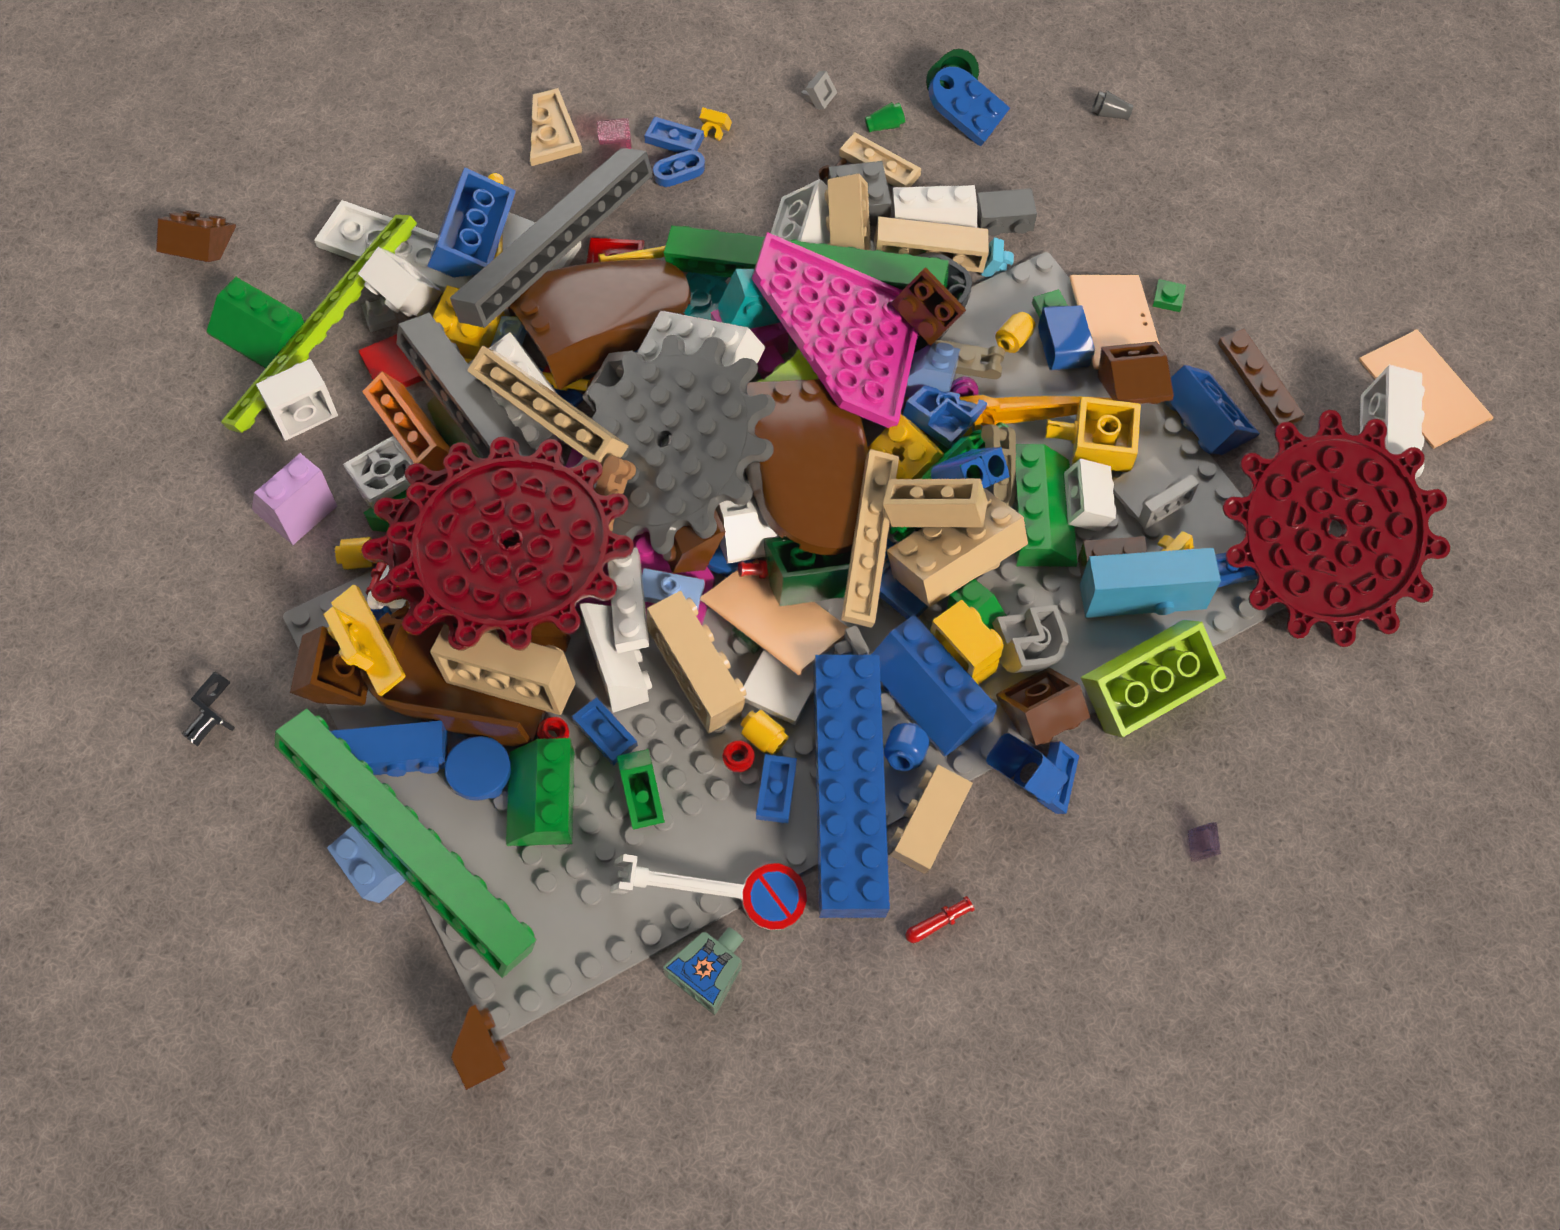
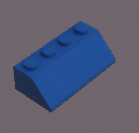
M464 167L453 191L427 266L453 278L478 274L494 260L516 191Z
M915 614L893 629L871 654L880 655V679L883 688L912 721L927 733L929 740L944 757L993 721L997 705Z

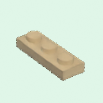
M856 132L840 148L839 156L853 164L882 161L887 183L894 187H911L921 176L920 167Z

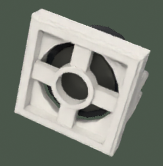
M392 436L343 465L367 505L373 509L379 499L385 497L392 498L408 489L411 484L405 478V471L408 466L414 463L395 436ZM390 455L396 456V457H383V458H380V457H382V456H390ZM372 462V464H370V465L368 466V468L366 469V471H365V473H364V475H363V471L365 470V468L367 467V465Z

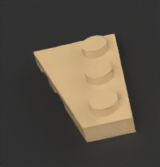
M559 88L533 94L531 166L582 153L581 143Z

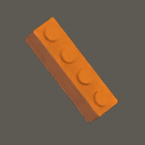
M382 371L362 391L414 464H423L432 471L443 470L445 468L443 464L444 458L449 454L450 447L405 386Z

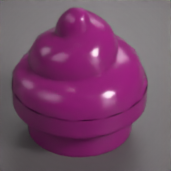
M963 376L952 382L950 392L960 394V397L976 396L979 389L974 379Z

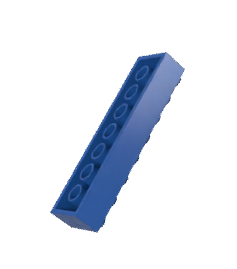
M815 655L813 684L819 918H886L890 909L880 655Z

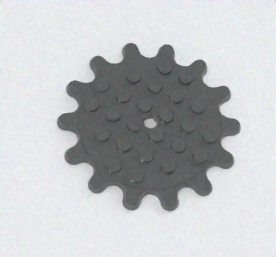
M669 335L663 340L662 349L658 357L650 362H645L640 353L627 352L622 358L624 368L622 379L611 387L596 383L590 387L588 392L590 400L596 405V412L592 420L629 445L621 459L632 462L636 467V473L632 479L627 481L623 493L628 499V509L624 515L614 519L612 532L617 535L628 536L632 540L640 532H649L652 548L658 554H665L671 550L674 544V536L683 526H691L697 536L702 539L711 537L717 528L714 512L720 503L731 501L736 505H745L752 498L753 490L743 479L744 469L752 462L768 460L774 452L773 444L769 440L758 438L755 435V426L759 420L774 411L775 400L767 394L749 396L747 393V385L756 375L758 365L753 359L741 358L734 364L724 367L722 356L725 351V343L717 337L707 338L697 352L687 355L684 340L679 336ZM664 435H672L670 444L662 447ZM583 456V458L581 459V461H580L577 465H575V466H573V467H571V468L577 467V466H579L581 463H583L584 461L589 460V459H587L585 456Z

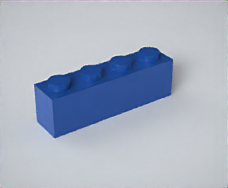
M442 721L330 731L337 739L342 738L351 749V753L359 761H365L371 767L374 775L387 774L392 777L404 776L406 772L420 771L421 773L432 774L438 772L439 769H445V762L448 756V734Z

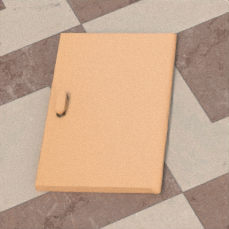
M1139 275L1069 276L1076 304L1083 305L1088 328L1095 346V353L1092 358L1095 370L1099 369L1101 347L1157 341L1159 344Z
M1417 329L1359 358V361L1374 379L1389 364L1422 373V386L1425 388L1422 398V410L1425 413L1422 422V435L1433 449L1493 419L1489 411Z
M755 559L753 563H759V560ZM736 570L700 597L702 602L797 675H801L803 671L814 663L815 655H824L835 644L844 639L845 629L849 628L815 602L779 606L770 587L769 576H766L765 579H760L758 575L739 577L738 570Z

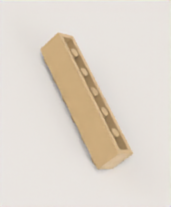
M485 346L481 347L467 370L587 459L599 461L602 467L607 457L613 455L621 458L629 446L506 357Z

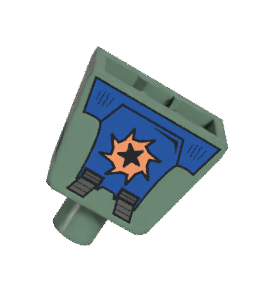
M730 927L727 928L718 941L708 933L703 932L663 967L665 977L715 1015L742 969V961L734 952L744 939Z

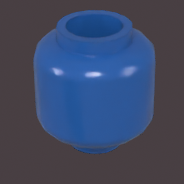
M897 724L893 726L884 746V756L889 764L899 771L914 770L924 762L929 748V737L917 724Z

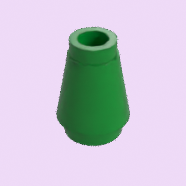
M891 102L866 116L865 123L869 133L900 128V125L905 123L901 104L899 102L895 104Z

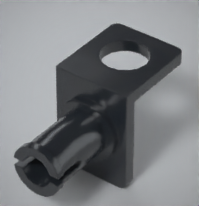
M213 672L191 698L200 707L199 711L201 713L182 732V735L187 737L196 746L200 745V742L216 724H221L231 731L235 729L231 723L210 707L230 684L228 679L217 672ZM218 683L216 689L207 695L209 688Z

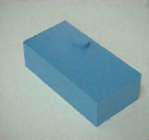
M1214 548L1089 556L1079 586L1085 618L1148 613L1168 615L1175 611L1207 609L1221 579Z

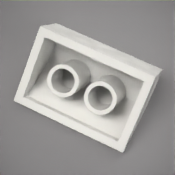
M819 179L783 196L771 234L785 240L828 244L830 233L826 227V217L829 216V207L825 201V190H828V186Z
M975 185L893 187L892 218L977 228Z
M591 603L580 604L586 635L613 713L648 702L647 690L652 689V684L647 670L642 672L638 663L643 661L640 649L617 652L614 639L612 606Z

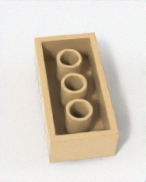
M984 489L988 504L983 527H923L887 550L893 577L928 607L936 604L1028 544L1024 517L987 489Z
M679 591L647 608V629L709 734L742 715L745 704L744 696L747 693L742 682L738 678L733 679L728 670L731 667L726 655L722 651L717 652L712 644L714 636L706 624L701 625L696 617L699 613L695 603L690 597L686 599L682 591Z
M446 624L443 625L430 652L446 683L554 714H562L574 688L575 680L565 654L561 649L553 645L541 646L530 642L528 648L523 651H517L502 643L497 631L490 630L482 635L474 647L458 651L450 646L448 642L449 628Z

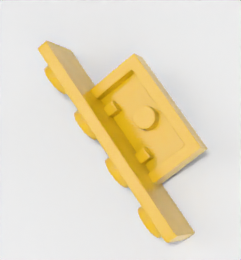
M352 585L331 602L333 607L323 614L329 625L327 630L331 637L338 642L341 648L339 650L341 658L348 665L352 666L354 664L365 670L377 694L383 696L405 678V673L360 588Z

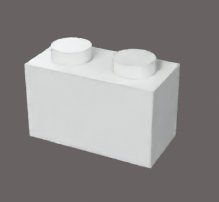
M1079 459L1064 472L1068 525L1099 532L1116 519L1111 466Z

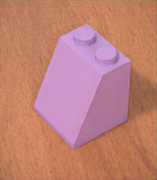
M301 453L254 492L252 510L292 545L337 507L322 471Z

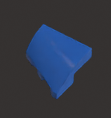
M924 385L907 400L903 416L950 449L982 414L987 406V402L981 399L978 400V404L959 399L960 394L939 391L937 388Z

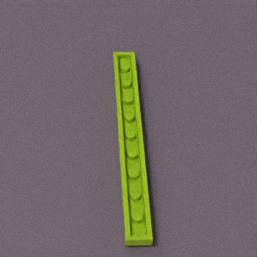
M395 215L224 417L221 423L227 429L243 433V431L248 430L254 424L258 413L267 407L256 384L270 376L292 368L295 364L307 361L309 352L315 345L320 344L326 338V332L330 327L339 322L344 316L345 309L361 296V290L365 287L366 281L358 273L375 250L380 247L395 254L397 247L410 238L412 229L417 225V222L411 215Z

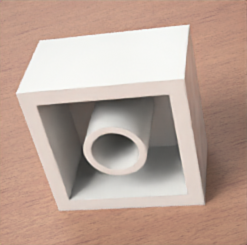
M380 247L375 250L358 273L366 281L364 286L376 295L380 293L386 298L384 303L390 309L397 313L401 311L408 317L412 315L419 317L427 314L443 293L405 258Z
M311 359L295 364L292 368L270 376L256 384L271 417L285 441L338 416L327 387Z

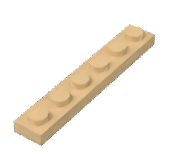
M870 449L866 454L841 617L842 621L871 628L876 620L890 523L883 502L889 479H896L899 456Z

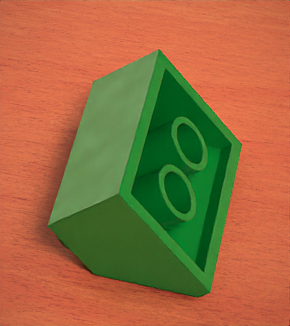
M235 277L217 295L206 332L211 337L266 369L304 324V320L300 313L240 278Z
M571 738L537 739L511 751L509 757L511 774L508 781L506 845L573 844L575 752Z

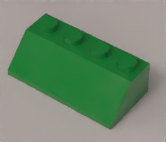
M1016 444V497L1012 508L1024 517L1028 540L1026 546L1015 552L1016 566L1077 567L1075 526L1068 525L1064 472L1070 468L1069 459L1045 444Z

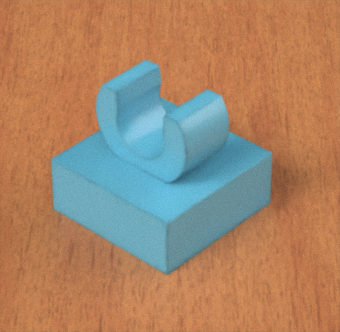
M994 237L989 243L987 261L984 271L980 275L992 277L996 271H1006L1007 264H1013L1014 254L1004 251V240Z

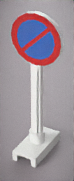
M623 854L615 859L614 866L624 867V871H618V878H622V882L612 885L610 893L625 894L632 891L633 886L646 888L649 885L739 898L742 901L747 917L757 926L768 930L784 929L794 924L803 914L807 902L806 887L801 876L791 867L780 863L765 864L753 870L745 879L744 884L740 885L649 871V868L637 866V856Z

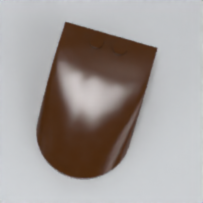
M645 258L603 261L547 271L507 308L510 316L519 319L545 357L555 384L560 390L599 370L609 353L634 352L638 350L660 310L685 315L684 312L688 304H691V292L683 272L666 261Z
M820 379L749 382L747 385L749 396L767 394L775 400L774 411L759 420L755 426V435L758 438L769 440L773 444L774 452L768 460L752 462L744 469L763 518L782 539L784 536H787L801 544L799 549L820 555H838L852 551L866 454L868 453L867 441L860 416L839 408Z
M408 601L405 602L406 606L398 609L391 615L387 612L380 618L378 624L405 673V678L383 696L377 694L367 672L360 668L362 678L365 680L370 693L383 706L422 722L442 721L448 731L468 737H489L503 745L522 747L537 739V729L543 721L546 711L446 683L430 652L444 624H433L420 635L407 633L402 626V620L410 608ZM541 623L531 631L532 643L541 646L553 645L566 654L571 637L569 634L561 632L555 624Z

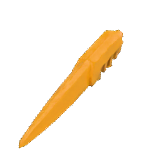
M985 395L959 397V399L978 404L979 399L987 402L985 410L973 423L974 429L977 430L981 428V425H996L999 422L1008 424L1076 415L1081 396L991 398ZM1090 397V398H1098V399L1112 400V398ZM971 427L963 436H968L972 433Z

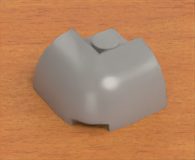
M1057 605L1029 608L1025 614L997 617L992 623L1004 645L999 661L1008 672L1018 673L1042 670L1051 666L1064 656L1066 646L1069 643L1067 631Z

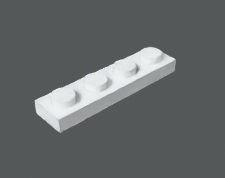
M635 547L628 558L615 559L608 562L609 577L617 584V592L611 599L614 639L618 653L649 647L640 555L638 548Z

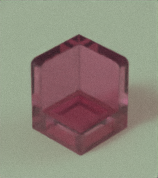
M629 118L597 121L600 145L620 143L621 148L632 149Z

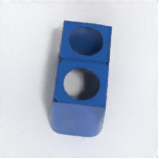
M1083 305L1042 308L1038 330L1050 371L1090 366L1095 353V346L1088 328Z
M1002 447L971 449L933 466L931 470L932 479H967V469L971 465H977L983 488L1010 477Z
M1010 733L1003 734L998 739L986 758L988 765L1009 779L1014 776L1013 782L1028 792L1030 791L1031 794L1048 805L1051 804L1068 779L1041 752ZM1028 763H1036L1039 767L1027 783L1022 782L1020 779L1022 768Z

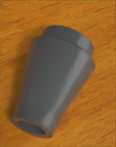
M1107 90L1105 92H1098L1092 107V112L1098 113L1097 116L1125 120L1130 118L1133 110V104L1127 103Z

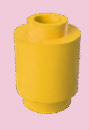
M1026 312L1013 314L996 332L995 339L997 345L1002 347L1005 352H1018L1034 333V319Z
M372 538L341 539L340 546H335L337 564H342L344 570L374 567L378 562H371L365 559L361 551L363 544Z
M753 710L750 711L740 724L743 727L741 734L764 754L768 752L771 755H776L789 738L784 733L785 728L763 710H759L756 713Z

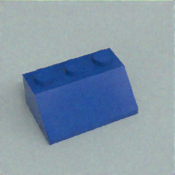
M1184 365L1171 377L1173 400L1164 402L1173 411L1177 410L1182 417L1180 420L1182 425L1188 431L1194 432L1200 439L1198 444L1206 453L1223 455L1260 434L1209 371Z

